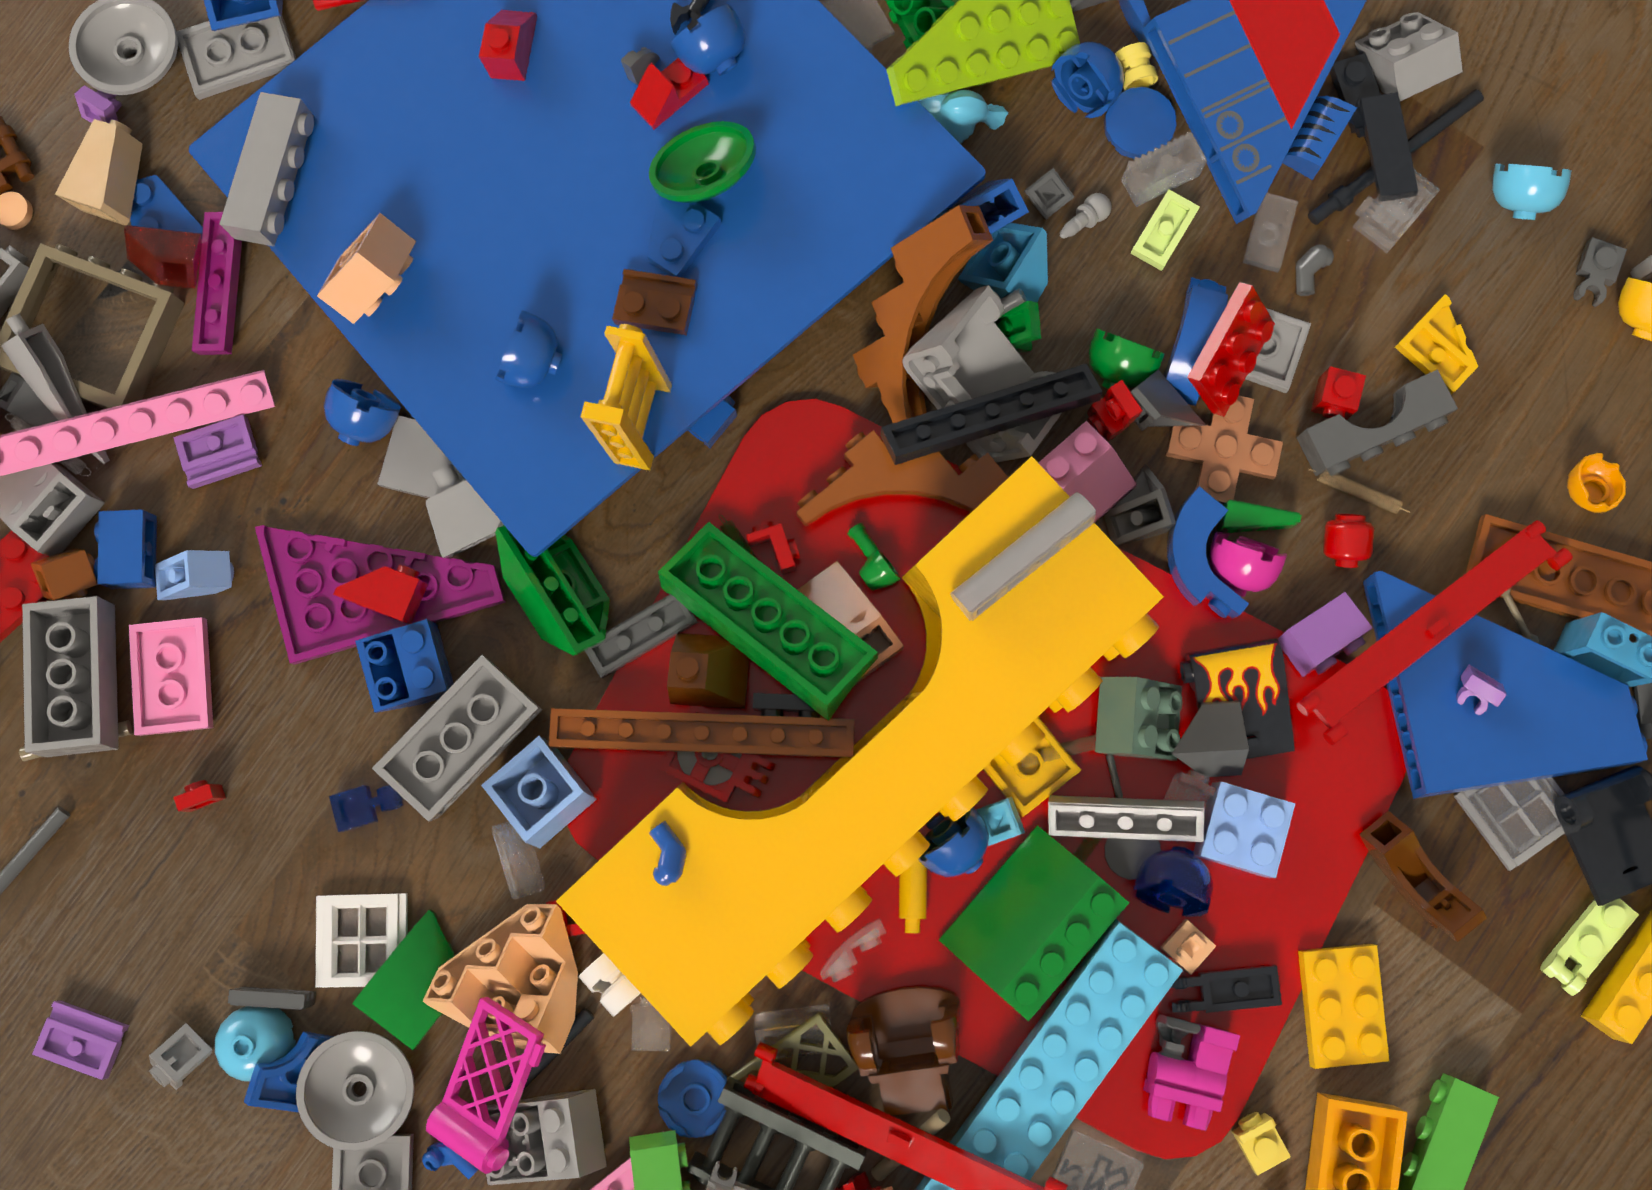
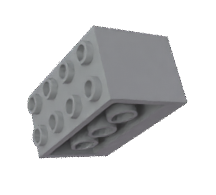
M481 655L372 769L430 822L438 819L543 709L491 660Z

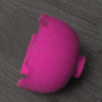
M1216 532L1208 558L1210 569L1218 579L1235 593L1245 597L1247 591H1263L1268 589L1277 580L1283 569L1287 557L1286 553L1278 554L1279 549L1243 536H1239L1236 542L1227 540L1229 533Z

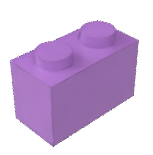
M1344 592L1289 628L1278 638L1281 649L1302 677L1313 670L1320 675L1337 663L1334 656L1342 651L1348 656L1366 643L1362 637L1373 627L1347 593Z

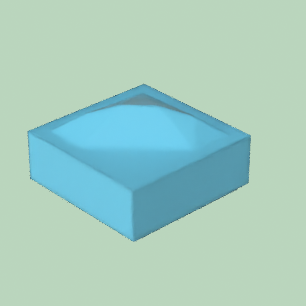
M1012 797L977 809L987 826L989 834L988 846L1025 833Z

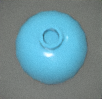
M1495 164L1492 191L1495 200L1501 207L1514 211L1513 218L1535 220L1537 213L1550 212L1559 206L1566 196L1572 170L1562 169V175L1556 176L1557 170H1552L1553 167L1509 164L1508 171H1504V165Z
M245 1006L231 1013L220 1025L215 1037V1055L220 1067L233 1078L241 1081H250L255 1064L271 1063L278 1060L296 1046V1040H293V1031L291 1029L293 1025L290 1018L279 1008Z

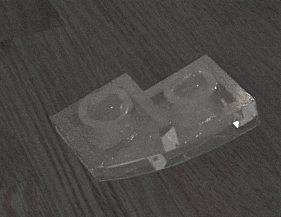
M880 917L855 931L834 950L820 970L823 980L831 976L832 981L836 982L854 973L852 966L858 964V960L853 948L859 946L861 952H864L882 943L880 936L885 934L886 930Z

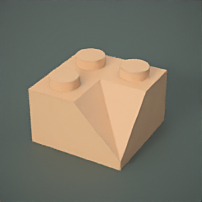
M379 213L340 255L317 297L353 324L364 313L368 317L371 316L382 302L380 296L384 292L390 296L402 282L403 278L400 275L405 272L414 259L409 254L416 241Z

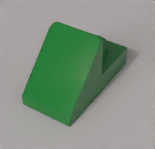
M1026 301L1001 315L994 322L1017 352L1031 351L1032 341L1041 339L1039 305L1037 302Z

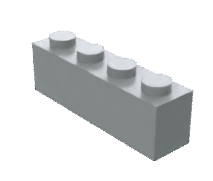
M260 92L220 221V225L236 240L275 246L277 236L283 231L284 213L287 203L293 198L294 180L298 168L304 162V147L307 137L311 135L314 128V115L299 98Z

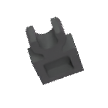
M1591 237L1585 244L1576 271V275L1585 277V280L1574 290V300H1580L1584 297L1586 290H1590L1594 294L1592 306L1597 307L1607 296L1605 285L1611 286L1616 282L1627 249Z

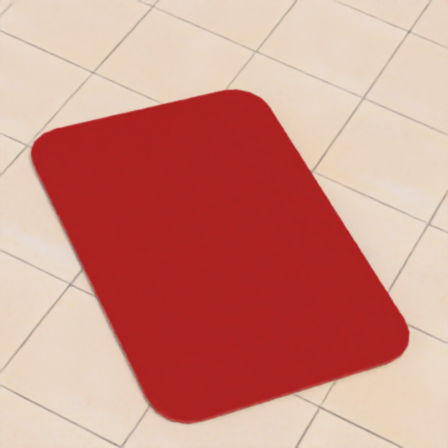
M818 399L788 401L762 414L745 434L686 544L708 522L720 531H722L720 526L723 523H726V521L733 522L734 524L732 525H735V528H738L737 531H740L744 537L741 539H745L748 543L746 535L753 532L752 527L764 522L773 521L774 525L782 524L787 540L791 538L795 540L801 558L794 561L797 571L782 575L771 541L750 548L759 561L794 588L799 589L833 563L839 562L904 645L902 652L856 684L831 717L855 719V745L909 694L923 666L926 653L924 618L916 597L902 577L961 523L970 512L945 501L923 496L880 495L855 500L833 509L805 527L796 516V512L801 509L797 503L814 489L818 494L829 486L826 479L842 466L846 470L851 468L844 459V454L848 451L845 445L857 434L863 432L867 436L874 430L882 440L880 436L881 426L842 406ZM946 460L958 475L962 473L958 465ZM863 523L866 527L865 531L893 565L901 578L900 580L875 591H872L859 575V571L867 561V557L854 539H851L847 534L853 526ZM1120 549L1164 596L1147 613L1159 625V628L1147 642L1127 658L1119 654L1108 661L1102 655L1091 668L1099 677H1140L1182 686L1181 697L1183 704L1179 723L1181 739L1197 713L1195 692L1189 683H1183L1180 674V662L1185 661V654L1272 638L1278 639L1284 632L1244 611L1240 616L1233 619L1229 616L1223 618L1208 606L1210 600L1206 597L1201 603L1193 606L1180 592L1171 574ZM661 588L654 603L660 601L669 594ZM697 616L695 618L698 623L681 632L684 634L721 636ZM676 636L618 669L595 710L688 713L690 705L670 704L667 690L670 653ZM1282 650L1295 751L1246 759L1242 775L1203 777L1178 758L1177 761L1113 755L1123 798L1204 801L1205 811L1212 783L1224 782L1295 803L1276 878L1262 877L1192 856L1196 842L1158 840L1161 848L1158 866L1150 875L1141 879H1125L1109 868L1104 852L1107 838L1094 839L1098 843L1097 845L1090 843L1095 848L1091 855L1086 852L1089 855L1087 859L1083 857L1086 860L1084 864L1129 902L1116 919L1173 962L1175 961L1160 946L1184 919L1190 921L1216 945L1213 951L1192 974H1188L1183 969L1179 977L1198 976V973L1269 965H1276L1278 969L1282 1005L1211 1013H1205L1203 1010L1177 1013L1173 1012L1172 1003L1186 999L1201 1000L1200 986L1188 987L1186 989L1170 988L1075 1117L1136 1151L1162 1159L1194 1157L1220 1143L1240 1118L1302 990L1298 951L1322 948L1368 853L1359 834L1388 812L1405 777L1406 766L1389 693L1385 687H1382L1339 721L1347 728L1348 734L1334 745H1330L1324 739L1323 733L1329 728L1316 713L1312 711L1306 716L1298 709V702L1347 665L1336 659V664L1320 675L1313 670L1302 677ZM750 659L745 709L703 707L717 714L761 716V711L753 710V693H794ZM1099 687L1070 712L1062 708L1054 713L1048 707L1038 716L1060 744H1063V742L1069 743V741H1074V739L1075 741L1076 739L1080 741V738H1087V736L1089 738L1091 735H1096ZM783 712V716L798 717V712ZM1082 742V743H1075V747H1076V744H1077L1078 752H1079L1080 744H1081V748H1082L1083 742ZM1069 745V746H1066V751H1067V753H1068V751H1069V747H1070V751H1071L1072 745H1071V746H1070V745ZM574 748L568 763L597 800L567 826L575 842L598 861L684 782L659 769L668 751ZM1094 749L1070 755L1081 771L1051 795L1116 798L1106 760L1107 754L1097 753ZM759 755L775 764L772 771L764 769L760 765L756 769L757 772L769 777L766 784L754 778H751L749 785H754L762 791L759 798L735 786L728 802L725 803L686 782L684 783L700 797L718 806L738 811H762L782 806L798 798L841 757ZM981 770L976 775L988 788L986 794L973 806L976 810L1006 799L984 770ZM1049 797L1024 817L1020 816L1025 833L987 846L986 853L983 856L984 861L975 872L971 874L964 873L954 877H944L927 869L926 919H920V933H905V919L899 918V876L895 877L883 864L861 885L872 898V901L852 923L837 933L824 920L805 938L811 945L809 950L814 956L802 971L859 1002L877 993L901 987L930 986L954 992L960 999V1048L958 1055L998 1076L1086 955L1028 1021L939 941V938L1036 825L1049 834ZM925 824L918 831L925 837L931 829ZM1051 836L1074 856H1076L1075 852H1080L1077 849L1078 847L1081 848L1079 845L1084 842L1087 843L1083 839H1088L1087 837ZM1160 1014L1240 1035L1237 1051L1233 1050L1227 1073L1226 1089L1221 1099L1223 1100L1221 1112L1213 1111L1206 1131L1182 1124L1187 1105L1185 1103L1175 1102L1171 1122L1148 1115L1150 1093L1144 1091L1143 1088L1145 1079H1147L1150 1056L1152 1052L1158 1053L1162 1050L1159 1042V1033L1155 1024ZM1188 1033L1181 1040V1044L1185 1046L1184 1052H1182L1184 1060H1188L1193 1033Z

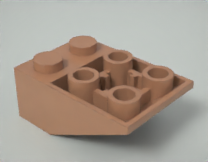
M838 561L797 589L878 651V659L856 684L903 651L904 645Z

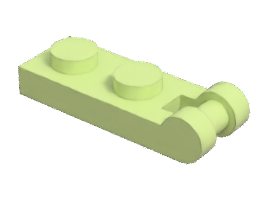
M1620 898L1603 906H1598L1594 899L1543 961L1540 970L1550 978H1557L1562 983L1561 988L1571 996L1576 995L1583 989L1587 978L1639 914ZM1568 957L1576 963L1572 971L1565 966Z

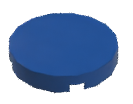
M1147 87L1130 88L1121 92L1117 101L1107 110L1104 119L1105 136L1108 141L1115 146L1117 152L1132 159H1148L1157 155L1158 152L1169 145L1177 126L1176 113L1170 101L1159 91Z
M693 1059L679 1063L666 1074L659 1086L658 1108L661 1118L669 1129L675 1130L678 1135L688 1138L710 1136L718 1130L726 1112L724 1105L718 1103V1099L728 1078L721 1068L710 1061Z

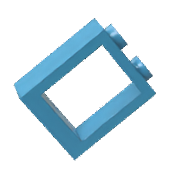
M1603 612L1565 624L1553 651L1614 678L1629 687L1652 683V636ZM1630 634L1636 636L1635 643L1629 640Z

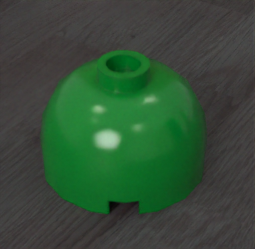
M1096 328L1089 349V364L1093 372L1104 379L1101 386L1109 389L1114 384L1123 380L1128 388H1136L1160 368L1165 353L1157 350L1154 352L1151 348L1109 332L1104 339L1106 332Z

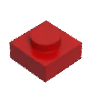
M207 780L191 783L184 787L185 793L173 797L177 810L180 812H193L226 799L222 785L208 784Z

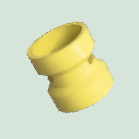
M1138 42L1130 44L1115 53L1123 66L1125 76L1123 89L1125 91L1137 87L1148 88L1158 81L1156 68L1150 65L1151 51L1147 43Z

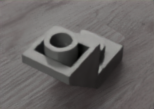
M12 372L0 391V407L33 426L58 421L36 396L26 381Z

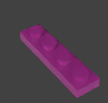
M204 212L192 352L199 355L232 354L242 240L234 239L220 225L223 212Z

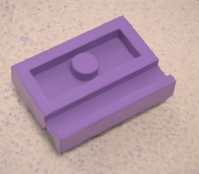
M243 414L173 437L183 471L188 479L186 481L187 485L192 489L262 466L256 452L258 450L248 417Z
M60 1000L54 1001L51 1006L53 1007L51 1015L45 1021L32 1055L101 1080L108 1079L122 1045V1037L124 1032L128 1030L129 1025Z

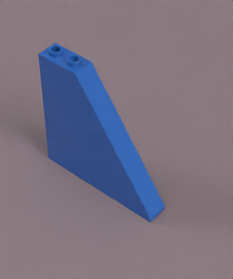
M1383 571L1374 572L1363 581L1376 641L1380 640L1436 597ZM1475 615L1387 684L1413 799L1630 766L1648 760L1646 754L1647 741L1644 734L1640 732L1636 716L1638 712L1637 703L1630 694L1628 685L1478 615ZM1469 664L1503 684L1507 694L1498 707L1488 702V708L1482 715H1477L1474 712V708L1479 702L1477 696L1467 697L1462 705L1456 699L1458 691L1464 687L1460 676Z

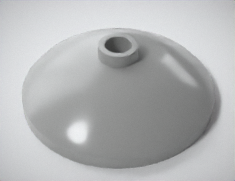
M98 0L78 17L69 38V55L77 73L93 88L113 95L138 93L159 82L171 68L178 49V36L173 21L167 12L153 0ZM137 53L134 57L129 59V56L131 54Z
M365 1031L343 1033L323 1042L311 1053L304 1063L296 1087L298 1112L309 1132L327 1146L345 1151L365 1150L390 1138L405 1122L414 1100V1075L405 1054L389 1039ZM358 1081L365 1083L367 1091L363 1096L357 1095L354 1091V1086Z

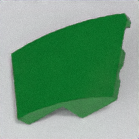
M430 909L425 913L352 1003L412 1050L417 1048L438 1018L444 1015L426 1005L423 999L438 968L454 957V951L449 941L446 940L434 911Z

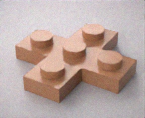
M1238 396L1236 402L1228 409L1225 417L1212 413L1209 425L1171 427L1165 456L1201 464L1196 489L1200 486L1222 505L1230 499L1234 500L1239 472L1271 480L1277 475L1283 442L1247 434L1254 403L1252 398Z

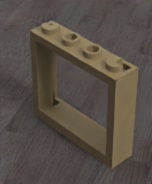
M40 243L6 320L20 313L29 329L31 328L59 264L155 300L156 303L115 395L72 379L82 401L103 409L142 400L185 303L173 294L174 288L155 280L153 285L142 282L143 277L130 270L122 268L120 273L110 270V264L96 257L89 256L88 260L77 257L78 253L64 245L56 244V247L52 248ZM5 320L0 331V369L9 373L13 372L22 377L1 347L6 341L16 336Z

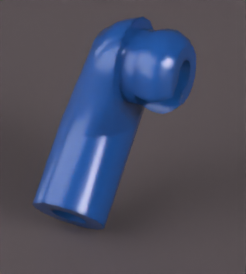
M664 821L651 830L649 834L661 849L658 867L653 870L654 879L658 884L667 886L677 882L683 874L687 854L684 845L667 822Z
M441 1142L430 1145L422 1157V1162L426 1169L436 1171L440 1166L454 1165L468 1180L479 1170Z

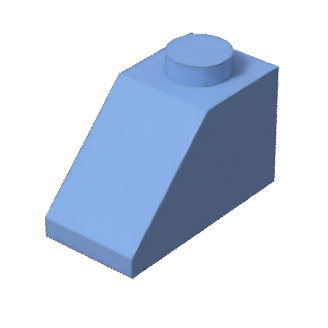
M186 550L155 564L157 600L211 595L231 588L234 578V567L230 562L229 551Z

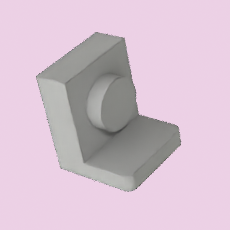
M185 1023L149 1055L150 1063L153 1066L149 1072L163 1087L170 1084L177 1090L183 1085L182 1080L212 1054V1049Z

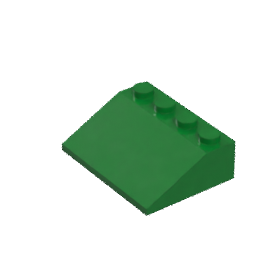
M1036 825L939 938V941L1029 1021L1126 908L1129 902L1094 871Z

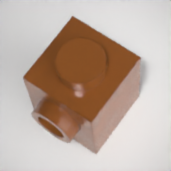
M72 548L31 563L42 595L47 599L56 600L62 597L65 599L80 598L88 594L87 588L98 585L94 576L95 560L90 553L86 554L85 550Z

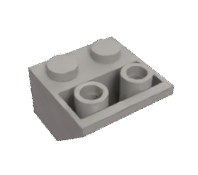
M1419 12L1408 13L1402 16L1400 21L1387 27L1374 29L1369 32L1368 36L1355 41L1359 54L1366 53L1379 90L1384 94L1398 92L1400 101L1463 72L1458 32Z

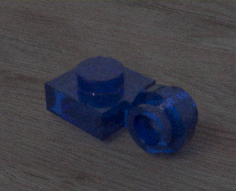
M367 785L329 796L338 832H346L378 822L375 807L380 806L382 812L395 810L404 806V798L390 785L377 789V797L372 798L370 787Z

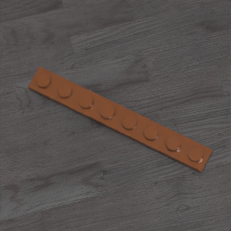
M551 708L549 747L852 758L855 719L830 718L828 721L825 718Z

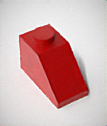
M501 10L485 23L479 58L490 78L525 81L537 21L536 13Z
M399 564L397 570L384 566L335 588L333 595L406 624H412L428 584L418 579L420 572Z

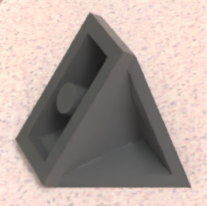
M1159 370L1131 391V394L1143 410L1134 420L1142 431L1147 427L1206 426Z
M1146 464L1134 477L1137 486L1104 514L1111 541L1116 546L1167 533L1176 524L1165 487Z
M1239 700L1202 702L1201 707L1175 747L1172 755L1203 777L1242 775L1249 746Z

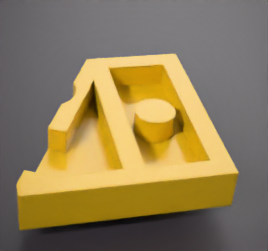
M1445 294L1395 348L1425 375L1438 370L1452 395L1478 368V364L1472 350L1466 345V336L1461 324H1456L1449 306L1452 302Z

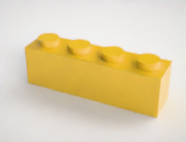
M1652 910L1581 1015L1582 1018L1610 1038L1633 1044L1652 1015Z

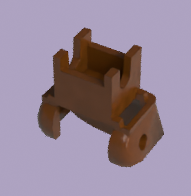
M930 986L901 987L877 993L864 999L854 1007L846 1029L849 1048L859 1068L860 1076L868 1075L871 1084L879 1083L885 1113L896 1118V1116L902 1114L944 1109L950 1115L949 1109H952L953 1097L948 1076L949 1064L957 1063L960 1048V999L954 992Z

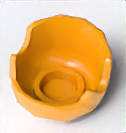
M1603 453L1585 456L1568 475L1567 489L1570 498L1580 507L1594 513L1607 512L1617 507L1626 495V481L1619 471V464L1603 460Z

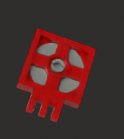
M691 706L688 713L717 714L703 706ZM668 751L659 769L727 803L735 786L759 798L762 791L754 785H749L751 778H754L766 784L769 777L757 772L756 769L760 765L764 769L772 771L775 764L757 754Z

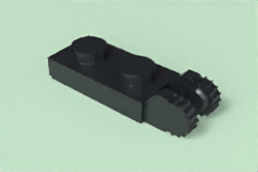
M1276 965L1198 973V976L1178 977L1171 986V988L1175 989L1200 986L1201 1000L1186 999L1172 1003L1173 1012L1177 1013L1201 1010L1205 1013L1282 1005Z

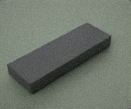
M670 594L606 632V639L603 642L585 650L600 678L603 679L698 622L693 613Z

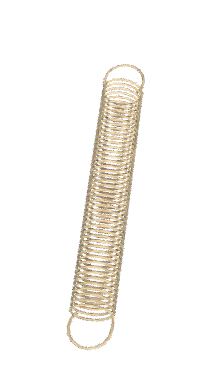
M1337 474L1333 476L1337 477L1336 480L1340 479L1341 482L1343 481V483L1345 481V483L1347 482L1348 485L1352 484V486L1354 485L1355 488L1359 487L1362 489V491L1366 490L1367 493L1369 492V494L1373 493L1374 496L1377 493L1378 497L1380 496L1381 499L1385 498L1386 500L1387 498L1388 502L1392 501L1393 503L1394 501L1395 505L1399 504L1400 506L1401 504L1402 506L1403 502L1401 500L1399 501L1394 497L1390 498V496H1387V494L1382 495V492H1376L1375 489L1373 490L1368 486L1366 487L1363 484L1361 485V483L1357 484L1356 481H1350L1349 478L1347 479L1342 475L1338 476Z

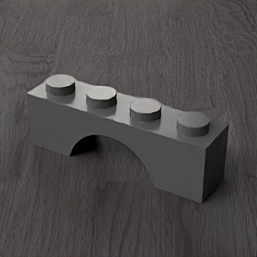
M1435 370L1415 379L1393 393L1394 407L1392 416L1383 427L1373 429L1361 428L1351 424L1338 414L1304 430L1296 438L1312 470H1315L1313 471L1315 476L1327 471L1330 477L1349 469L1351 467L1349 461L1361 457L1363 462L1382 454L1384 452L1382 446L1393 442L1395 447H1398L1416 438L1414 432L1426 427L1427 431L1431 432L1449 423L1447 416L1458 408L1439 371Z

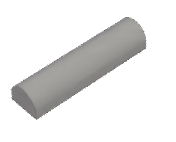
M1078 492L1074 493L952 591L950 595L953 601L969 621H973L1094 523L1096 509L1083 495Z
M1049 795V835L1204 842V801Z

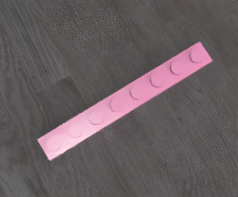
M265 370L0 435V476L275 407Z

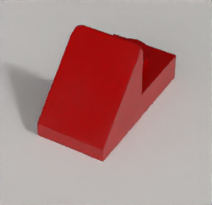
M679 58L661 72L651 63L647 67L630 104L650 127L655 130L709 85L704 74H697L691 71Z

